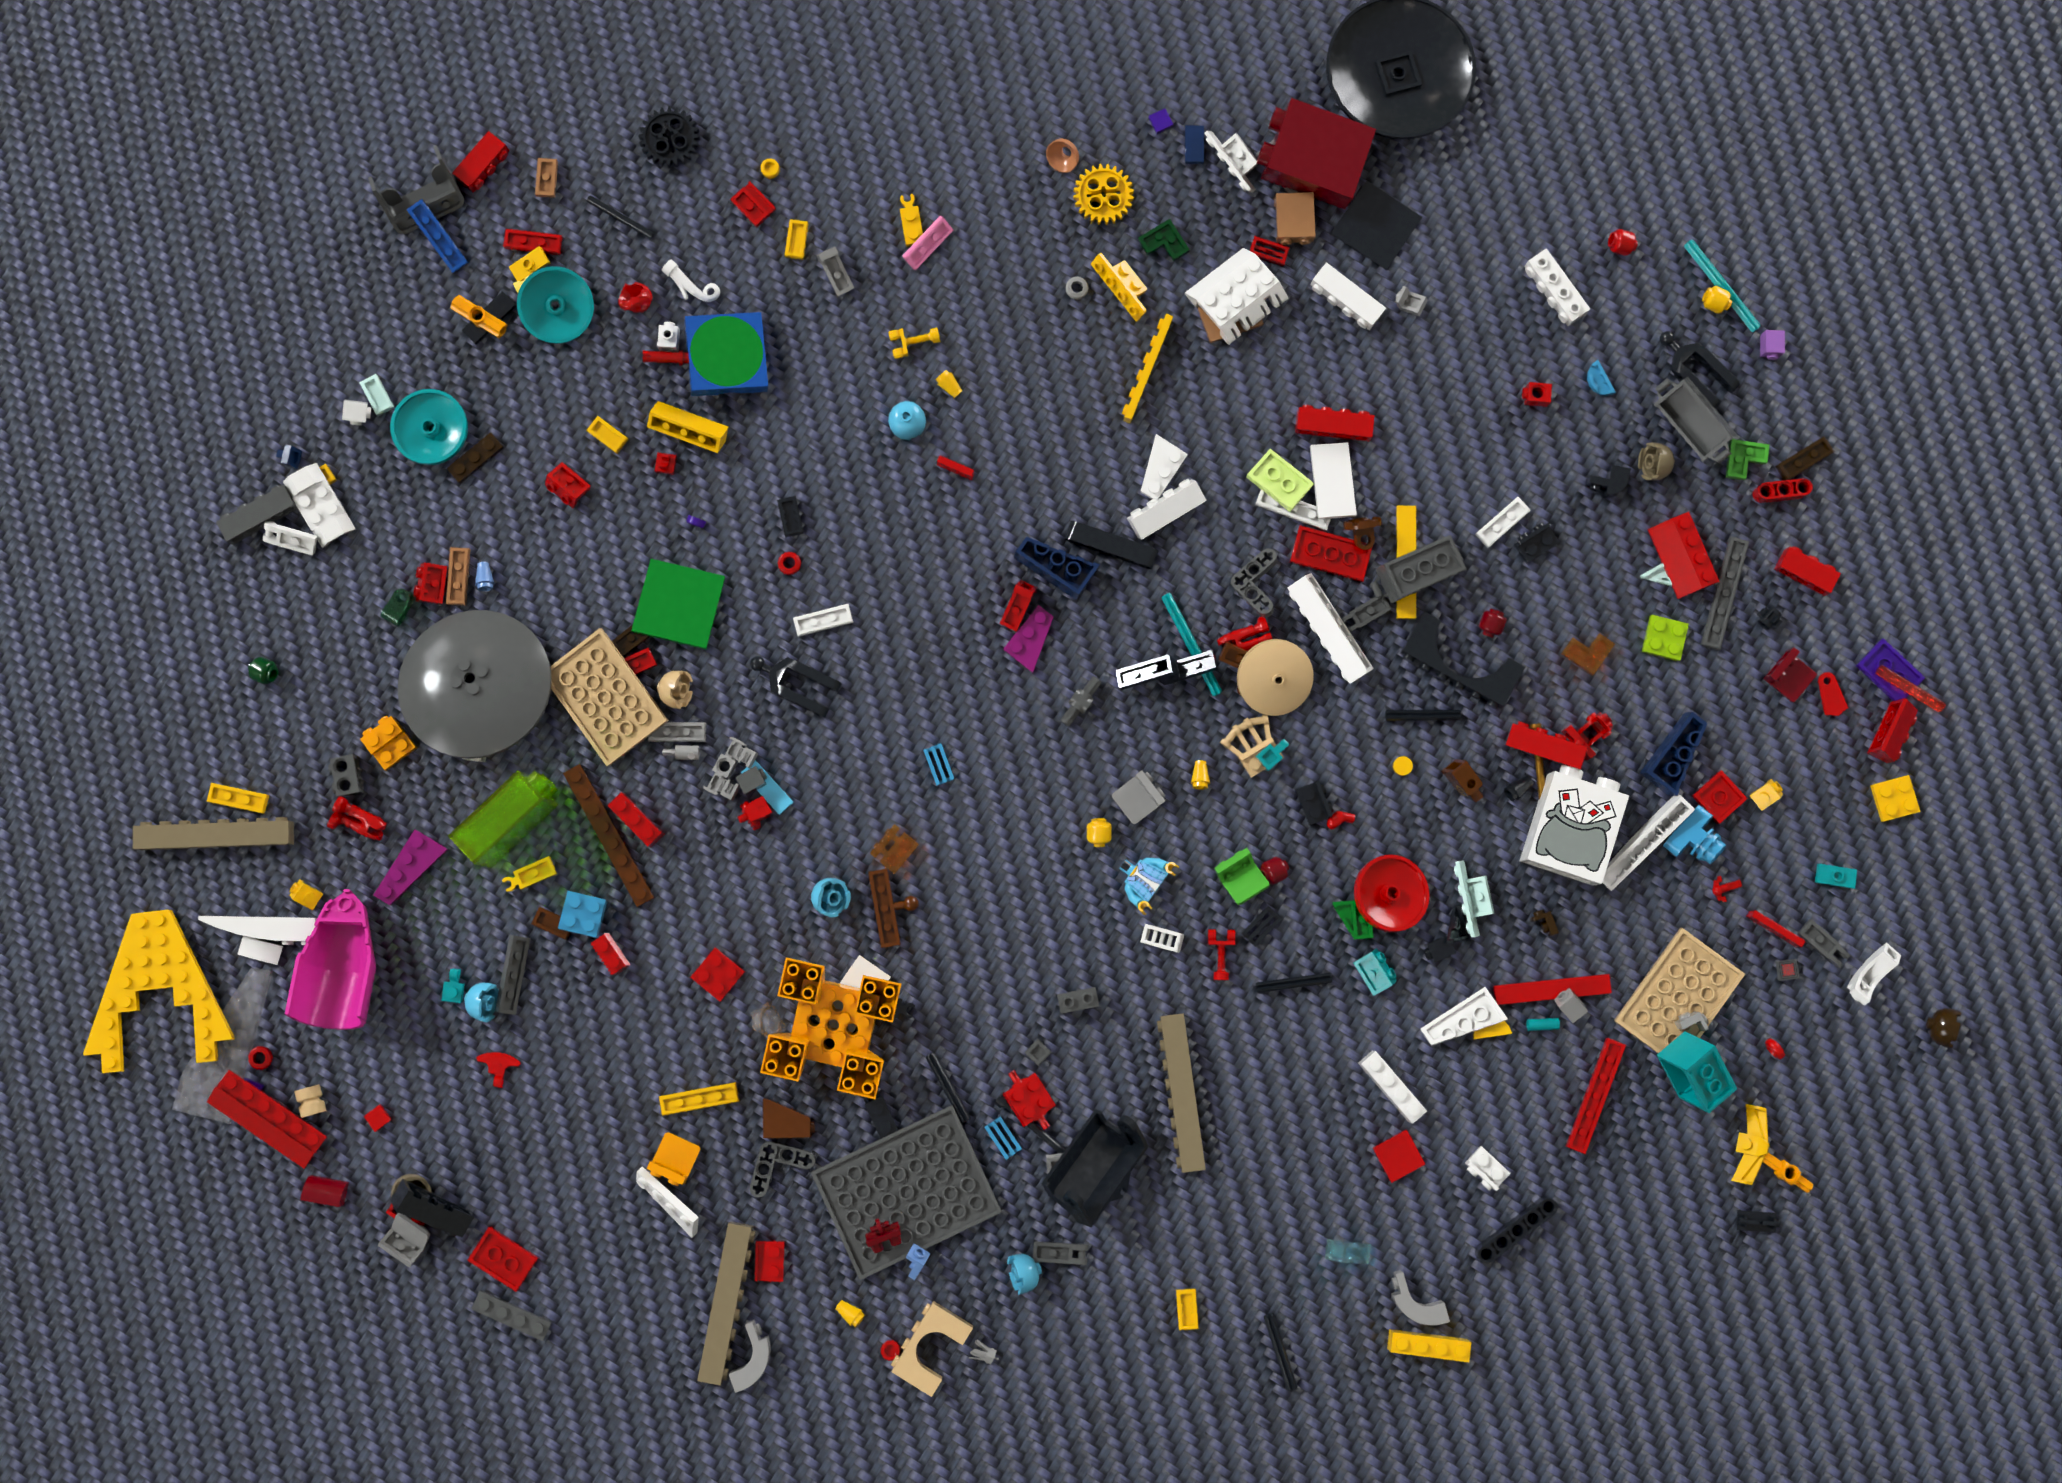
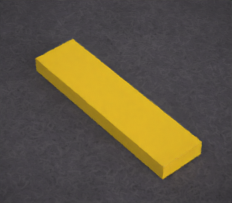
M734 1082L659 1096L661 1113L664 1116L739 1102L737 1083Z

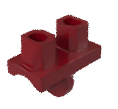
M877 1218L875 1219L876 1225L870 1227L871 1232L865 1234L866 1244L872 1248L874 1253L884 1250L882 1242L886 1240L890 1241L891 1246L901 1244V1230L898 1221L889 1224V1221L881 1223L880 1219Z

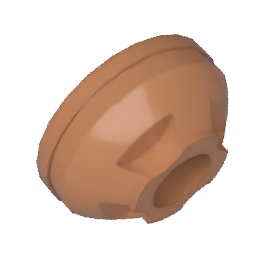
M1063 138L1056 139L1047 147V161L1056 171L1068 173L1077 166L1079 152L1071 141ZM1063 147L1070 149L1071 156L1063 153Z

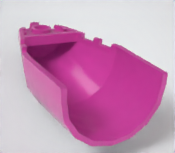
M344 889V892L334 900L330 899L325 903L314 923L315 928L311 935L307 936L302 952H299L296 957L285 1015L297 1022L337 1030L357 1029L366 1024L376 972V962L367 908L349 889Z

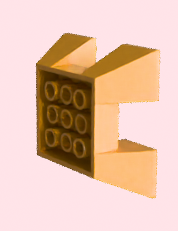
M786 957L777 996L798 1001L791 1033L768 1035L760 1073L799 1082L806 1060H812L842 1067L837 1091L876 1099L884 1060L871 1052L869 1047L875 1020L879 1019L893 1023L901 983L863 975L860 988L826 981L825 966ZM834 1001H841L843 1009H836ZM812 1015H817L820 1018L819 1024L812 1023ZM832 1019L837 1020L839 1027L832 1028L829 1021ZM855 1024L858 1027V1032H850L848 1025ZM825 1039H832L835 1042V1046L828 1047Z

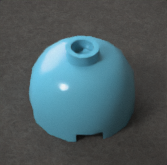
M903 401L892 408L889 413L888 423L896 437L903 440H911L921 435L924 431L926 417L919 405L914 402Z
M825 878L819 881L811 892L813 907L825 916H839L838 914L843 909L846 910L850 903L851 893L847 889L846 883L836 878Z
M478 983L466 993L464 998L465 1008L472 1018L482 1022H490L495 1017L493 1013L495 1012L499 992L496 984Z
M1021 1253L1009 1256L1007 1264H1011L1012 1267L1009 1276L1014 1290H1019L1018 1295L1032 1291L1039 1282V1275L1042 1274L1040 1264L1035 1263L1034 1259L1027 1254Z

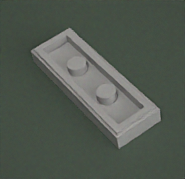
M666 722L648 736V742H706V722Z

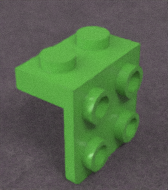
M1247 848L1238 851L1233 857L1222 861L1214 868L1218 879L1237 905L1245 903L1270 886L1269 881L1254 863L1252 855Z

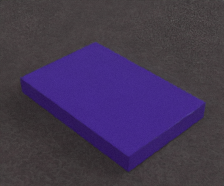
M1884 638L1856 665L1892 701L1907 698L1925 679Z

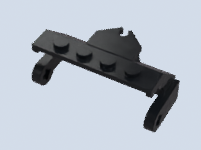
M1096 1109L1041 1183L1048 1196L1068 1211L1077 1223L1091 1228L1109 1202L1123 1198V1195H1121L1122 1188L1123 1192L1128 1191L1131 1171L1149 1147L1137 1123L1132 1118L1122 1115L1117 1121L1118 1129L1107 1122L1103 1113Z

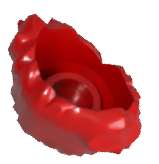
M635 282L632 285H628L625 283L618 298V304L623 310L635 313L645 312L651 304L652 292L644 284Z

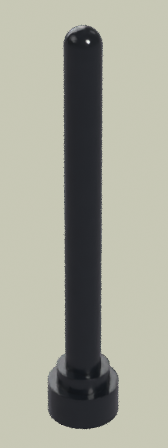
M1002 1093L994 1104L999 1108H1006L1017 1117ZM1035 1122L1027 1125L1029 1129L1056 1152L1064 1153L1066 1149Z

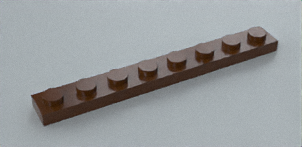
M578 764L564 772L563 774L636 907L654 899L653 893L582 765Z

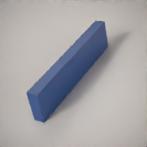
M423 199L406 209L452 273H455L469 263Z

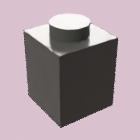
M754 766L735 778L743 793L749 795L766 785L765 779H767V776L762 768L758 769V767Z

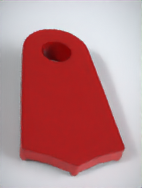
M1830 672L1822 673L1818 678V685L1824 715L1839 716L1848 709V705L1835 676ZM1824 678L1829 679L1828 684L1824 683Z

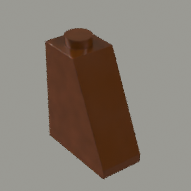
M763 1098V1138L811 1137L812 1133H815V1121H812V1116L773 1099Z

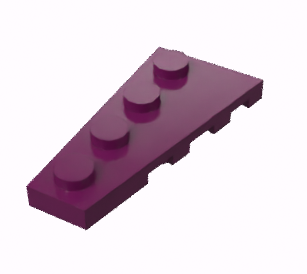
M415 829L375 891L374 896L388 905H392L449 849Z

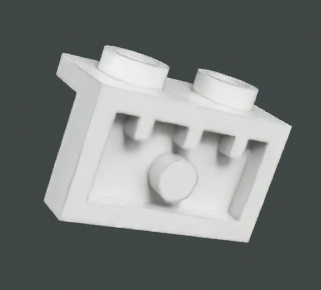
M1482 1146L1465 1162L1468 1166V1172L1474 1177L1478 1175L1483 1180L1481 1184L1489 1191L1491 1189L1498 1191L1500 1184L1510 1175V1172Z

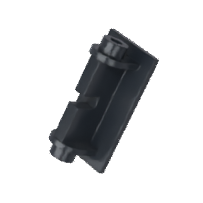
M1737 1210V1230L1776 1233V1227H1780L1777 1213Z

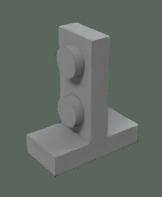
M831 247L816 255L837 297L854 289L836 247Z

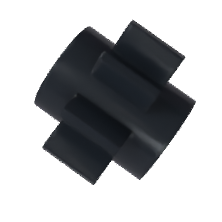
M1772 606L1769 609L1767 607L1763 608L1757 614L1760 617L1758 620L1759 625L1766 630L1770 628L1774 630L1782 623L1779 619L1782 614Z

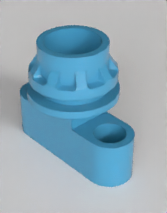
M1698 805L1667 839L1663 847L1678 857L1690 845L1693 848L1690 853L1692 856L1697 854L1696 858L1699 861H1706L1711 865L1727 845L1722 842L1718 833L1713 835L1715 831L1713 828L1708 832L1703 830L1711 821L1713 815Z

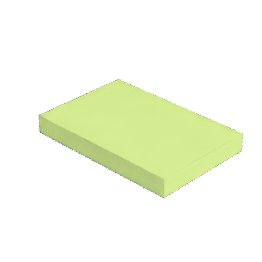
M1272 449L1267 451L1246 476L1247 479L1289 512L1294 509L1314 485L1311 480Z

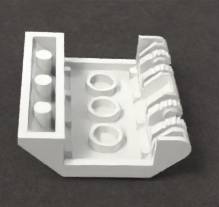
M1242 248L1185 292V295L1196 308L1200 306L1220 329V336L1227 344L1235 341V337L1241 336L1235 324L1237 321L1240 322L1243 329L1248 331L1250 326L1253 327L1261 321L1265 314L1271 313L1265 302L1267 298L1275 308L1280 306L1279 303L1283 304L1288 300V296L1280 281L1255 253L1245 248Z

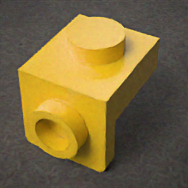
M1770 779L1762 787L1751 793L1750 797L1763 811L1782 797L1783 789L1777 781L1774 782Z
M301 879L297 883L295 882L289 891V896L292 900L311 910L315 908L323 895L321 891L309 886Z

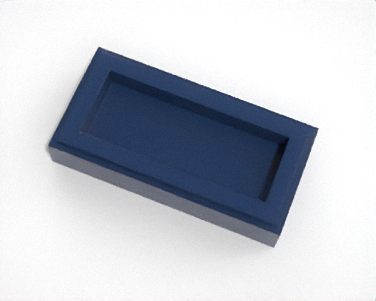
M1185 125V164H1204V126Z

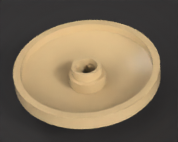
M1270 639L1253 646L1240 662L1237 672V686L1240 695L1252 709L1265 715L1279 716L1292 712L1306 700L1311 691L1314 675L1312 664L1306 653L1292 642L1282 639Z

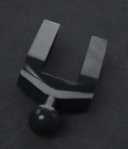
M1666 331L1660 335L1661 344L1669 346L1674 351L1670 370L1674 373L1676 379L1681 382L1686 377H1689L1715 409L1720 405L1717 397L1682 364L1688 357L1693 355L1728 392L1732 393L1740 386L1737 378L1700 343L1680 347L1676 343L1672 332Z
M759 656L753 657L750 661V667L754 671L763 670L769 673L772 693L824 718L829 711L827 707L780 685L787 669L835 692H838L842 685L841 682L789 657L774 666L766 664L764 659Z

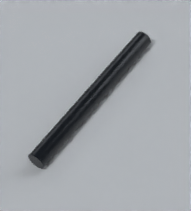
M590 195L587 198L588 203L647 238L652 239L654 237V232Z

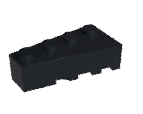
M404 1179L401 1180L390 1199L396 1212L426 1223L432 1228L441 1229L452 1237L459 1236L462 1238L474 1219V1215L470 1210Z

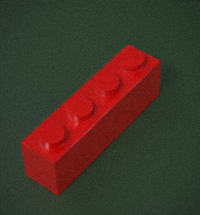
M1302 405L1297 410L1295 433L1370 442L1373 437L1375 415H1370V412L1367 411L1351 413V410L1348 409L1333 411L1330 407L1315 409L1311 405Z
M1518 721V724H1512L1506 746L1582 769L1588 751L1585 742L1574 739V742L1566 740L1567 736L1555 733V736L1547 734L1548 730L1539 727L1536 730L1529 729V724Z

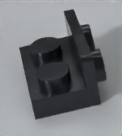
M1542 522L1533 528V533L1528 535L1526 532L1517 538L1518 542L1514 546L1526 564L1560 543L1550 529V522L1545 525Z
M1319 780L1295 790L1308 825L1332 817V812H1334L1330 801L1327 802L1325 786L1323 783L1320 784Z

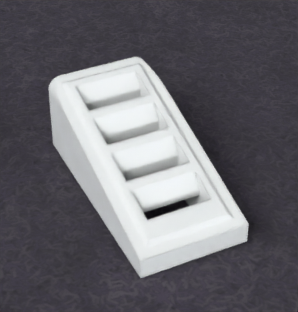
M1145 924L1140 942L1180 953L1184 934ZM1152 929L1154 930L1152 940L1148 941L1150 930ZM1158 931H1159V932H1161V936H1160L1159 943H1156V939H1157V935H1158ZM1166 934H1169L1167 944L1163 945ZM1177 936L1175 946L1171 947L1173 937Z

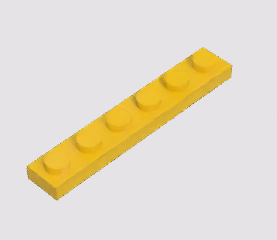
M1167 313L1164 319L1160 318L1157 325V329H1159L1158 335H1153L1150 346H1152L1151 352H1146L1143 360L1145 367L1143 370H1139L1136 377L1138 384L1136 387H1132L1129 394L1131 401L1129 404H1125L1122 414L1125 415L1123 421L1127 423L1132 421L1172 323L1173 316Z

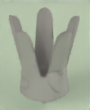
M978 1339L975 1340V1344L984 1351L972 1350L970 1354L979 1358L969 1357V1359L982 1360L990 1365L993 1359L999 1360V1358L995 1357L997 1350L987 1347Z

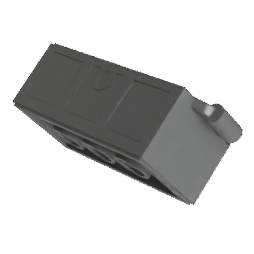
M1686 377L1678 384L1666 378L1655 388L1659 400L1654 403V406L1659 408L1672 426L1676 428L1685 441L1699 455L1702 462L1710 458L1720 464L1732 454L1729 450L1728 442L1737 435L1736 432L1689 377ZM1672 384L1674 388L1662 396L1660 393ZM1721 447H1726V449L1722 451L1719 455H1717L1716 457L1713 456V454L1716 451H1718Z
M1451 535L1381 565L1375 569L1378 577L1370 585L1376 598L1388 597L1392 604L1449 577L1458 575L1465 571L1466 567L1458 547L1455 545ZM1378 580H1380V582H1381V584H1382V586H1383V588H1384V590H1385V592H1386V594H1384V595H1383L1382 590H1381V588H1380V586H1379V584H1378V582H1377Z

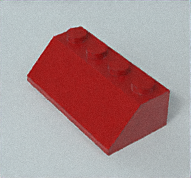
M1689 512L1648 529L1659 558L1664 564L1666 574L1672 582V588L1677 599L1719 582Z

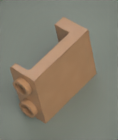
M1314 192L1276 193L1274 198L1277 225L1276 243L1291 245L1292 243L1299 242L1301 245H1307L1313 242L1315 239Z

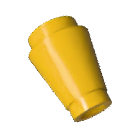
M945 370L935 379L938 382L937 385L954 398L962 392L952 372L949 373Z
M1195 761L1191 780L1193 789H1208L1210 780L1206 761Z
M843 1300L835 1308L844 1320L855 1328L865 1317V1314L862 1313L863 1310Z

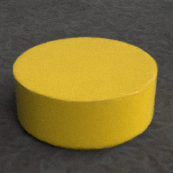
M774 159L764 160L761 164L762 175L768 179L777 177L780 172L778 162Z
M1401 756L1393 762V770L1397 775L1405 776L1412 771L1413 764L1408 757Z

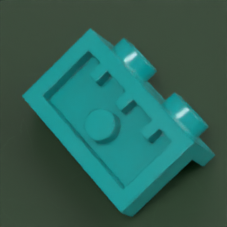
M1377 948L1353 962L1373 996L1397 982L1396 973L1392 968H1389L1385 962V955Z

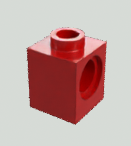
M1529 382L1522 390V399H1525L1524 405L1547 407L1551 403L1552 384ZM1532 391H1538L1540 398L1534 397Z

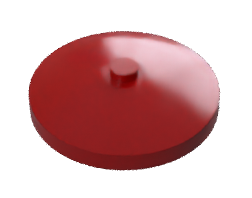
M1383 855L1369 861L1360 870L1354 885V898L1360 914L1370 925L1385 932H1400L1416 925L1426 913L1429 904V886L1423 872L1411 860L1399 855Z

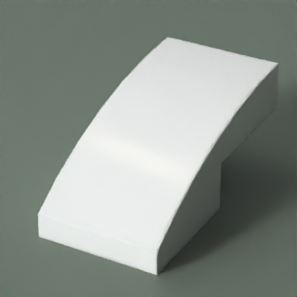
M243 936L238 955L278 965L283 946Z

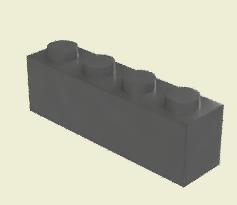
M277 485L271 489V492L255 497L253 502L240 505L235 512L222 515L220 520L216 521V524L226 542L234 545L263 529L265 521L275 522L298 508L286 486Z

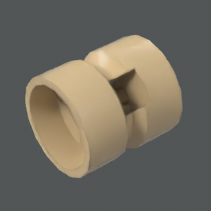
M320 1084L294 1091L297 1102L301 1103L299 1106L301 1118L327 1111L324 1100L320 1099L322 1096Z

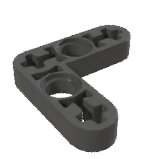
M1269 548L1261 551L1231 579L1234 591L1261 617H1269L1274 612L1272 601L1254 584L1277 563L1276 552ZM1265 556L1272 557V560H1266ZM1252 567H1258L1260 569L1259 572L1254 575L1250 574L1249 570ZM1238 580H1239V581H1243L1244 584H1243V585H1240V584L1237 585V582H1236V581H1238ZM1255 591L1258 595L1255 599H1249L1247 597L1248 593ZM1260 600L1264 606H1268L1269 609L1267 611L1265 609L1262 610L1259 604Z
M773 1141L763 1143L750 1184L751 1194L754 1197L760 1198L767 1193L775 1162L809 1169L816 1162L815 1155L810 1151ZM772 1145L774 1153L769 1155V1159H773L772 1163L767 1160H761V1156L765 1158L767 1154L764 1147ZM787 1149L791 1150L794 1154L792 1160L789 1161L785 1160L782 1156L784 1150ZM797 1151L801 1152L800 1157L810 1155L809 1159L812 1160V1163L804 1165L803 1160H798V1164L794 1163L797 1158ZM761 1164L769 1166L768 1174L762 1175L759 1172ZM756 1175L760 1178H767V1182L762 1181L761 1187L764 1188V1191H760L759 1194L754 1189V1186H757L760 1180L756 1179Z

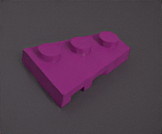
M1040 605L1037 606L1003 648L1007 654L1032 674L1054 618Z

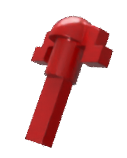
M1717 876V880L1713 881L1712 892L1718 901L1727 902L1726 896H1722V893L1742 887L1741 880L1719 885V882H1722V877Z

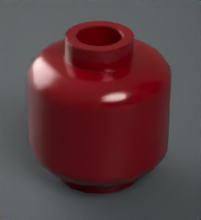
M1492 608L1489 611H1484L1479 622V628L1483 630L1482 634L1491 638L1494 635H1501L1507 622L1506 617H1504L1505 613Z
M1273 857L1261 864L1260 871L1269 881L1270 885H1275L1287 878L1289 866L1285 860Z

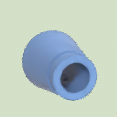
M477 563L475 581L477 590H492L495 583L489 563Z

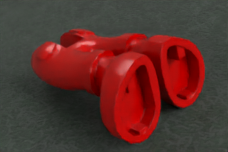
M1259 617L1254 626L1249 625L1246 628L1229 632L1220 637L1217 643L1218 646L1226 644V642H1232V644L1249 651L1258 643L1273 638L1271 633H1267L1261 637L1241 642L1243 639L1255 636L1258 633L1269 631L1265 617Z
M339 796L332 808L334 813L327 824L328 828L335 829L340 824H344L345 827L351 828L364 837L378 841L382 840L383 832L381 830L386 828L387 823L381 817L369 813L356 805H351L345 797Z

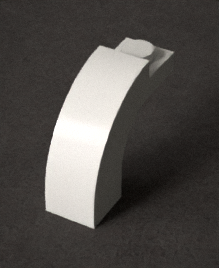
M1887 942L1875 951L1850 980L1847 988L1850 990L1849 993L1864 1006L1869 1003L1874 988L1887 973L1898 966L1901 955Z

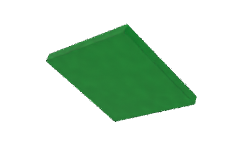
M651 559L631 631L707 650L725 576Z

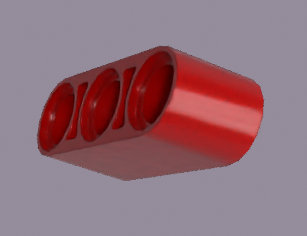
M1804 478L1765 482L1754 489L1752 496L1758 503L1801 499L1811 493L1813 485L1810 480ZM1798 485L1804 487V493L1799 491ZM1780 487H1783L1785 489V495L1781 494L1779 490ZM1761 489L1767 492V497L1761 494Z

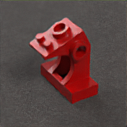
M1593 712L1586 718L1588 722L1577 731L1572 725L1567 726L1561 731L1570 742H1574V739L1585 742V746L1588 747L1585 757L1586 761L1596 755L1590 746L1600 737L1605 739L1612 733L1613 721L1606 713L1602 714L1599 712L1596 714ZM1591 725L1597 734L1589 740L1583 731Z

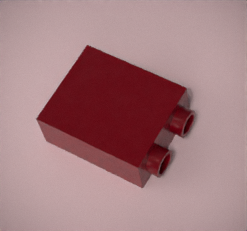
M1291 98L1285 110L1276 107L1271 117L1268 129L1277 133L1273 144L1264 141L1256 163L1265 166L1261 179L1298 191V193L1314 192V199L1345 209L1354 197L1376 129Z

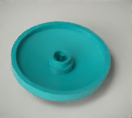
M550 266L533 272L525 279L518 292L517 311L522 324L533 336L549 343H564L577 338L587 329L593 317L594 300L589 286L577 273L567 268ZM554 301L558 302L559 307L557 309H554L552 307V303Z
M423 389L409 394L396 406L391 418L390 432L396 448L406 458L422 465H437L450 460L461 450L468 434V421L464 409L451 395L436 389Z

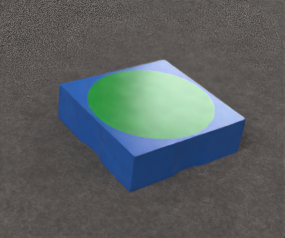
M761 312L685 316L684 325L689 356L691 396L719 395L728 392L740 394L767 392L768 376Z

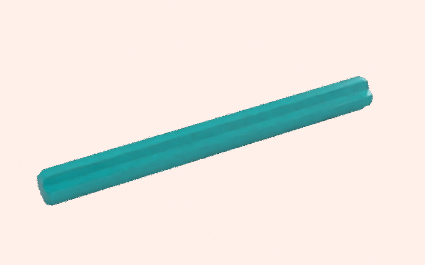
M1694 240L1688 241L1684 245L1685 249L1715 286L1730 292L1731 307L1749 330L1754 332L1759 329L1760 323Z
M1171 593L1163 595L1162 601L1191 656L1202 653ZM1213 672L1202 674L1212 696L1219 695L1222 689Z

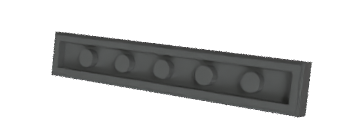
M1732 536L1729 537L1718 577L1719 582H1717L1701 646L1718 651L1721 650L1749 541Z

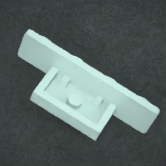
M1464 860L1455 862L1454 872L1456 877L1459 878L1460 885H1458V891L1460 896L1463 897L1464 904H1462V910L1464 915L1467 916L1468 921L1466 929L1471 938L1478 937L1480 933L1476 917L1494 914L1487 876L1468 879Z

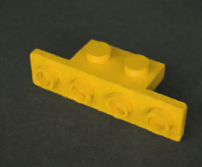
M1099 253L1092 261L1091 266L1135 321L1140 320L1147 310L1137 297L1144 294L1148 290L1125 260L1112 267L1104 255Z

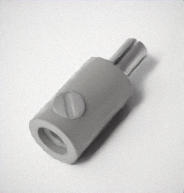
M676 745L675 749H663L662 754L663 756H675L676 760H699L700 747Z

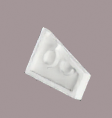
M1157 434L1153 443L1141 493L1150 499L1156 498L1158 500L1188 454Z

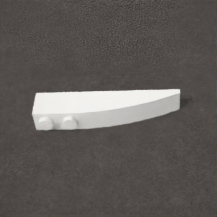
M1681 795L1673 796L1634 834L1609 862L1602 883L1612 891L1695 809Z
M198 916V920L216 928L257 939L282 941V945H294V941H301V945H305V940L307 936L311 935L315 928L314 923L317 918Z

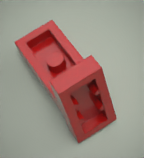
M1020 580L1014 587L1012 597L999 624L1017 632L1038 587Z

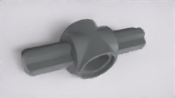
M1093 676L1083 690L1078 689L1068 702L1070 705L1069 709L1061 718L1063 724L1070 726L1079 713L1084 714L1094 701L1093 694L1101 685V681Z

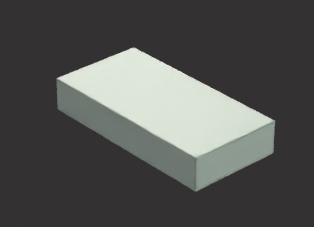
M377 374L359 382L377 416L395 408Z

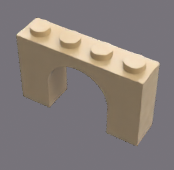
M935 1301L931 1305L927 1303L921 1313L924 1315L921 1322L916 1321L911 1330L914 1334L911 1339L906 1338L901 1346L904 1349L900 1356L896 1355L891 1363V1366H893L892 1373L931 1397L943 1377L926 1367L919 1360L917 1355L918 1342L928 1333L940 1332L963 1345L973 1329L972 1324Z

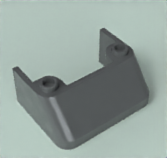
M437 145L433 146L440 163L432 168L431 174L434 181L402 197L393 188H386L380 191L372 176L368 177L375 197L396 232L400 234H407L419 228L406 209L421 199L424 200L437 219L461 208L464 204L463 195Z

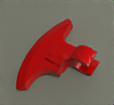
M491 1052L476 1057L478 1062H484L488 1065V1073L495 1075L493 1086L498 1088L503 1087L506 1069L510 1066L519 1067L521 1065L520 1061L505 1053Z

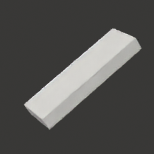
M1517 497L1475 535L1489 548L1531 510Z
M849 604L793 618L798 637L853 623Z

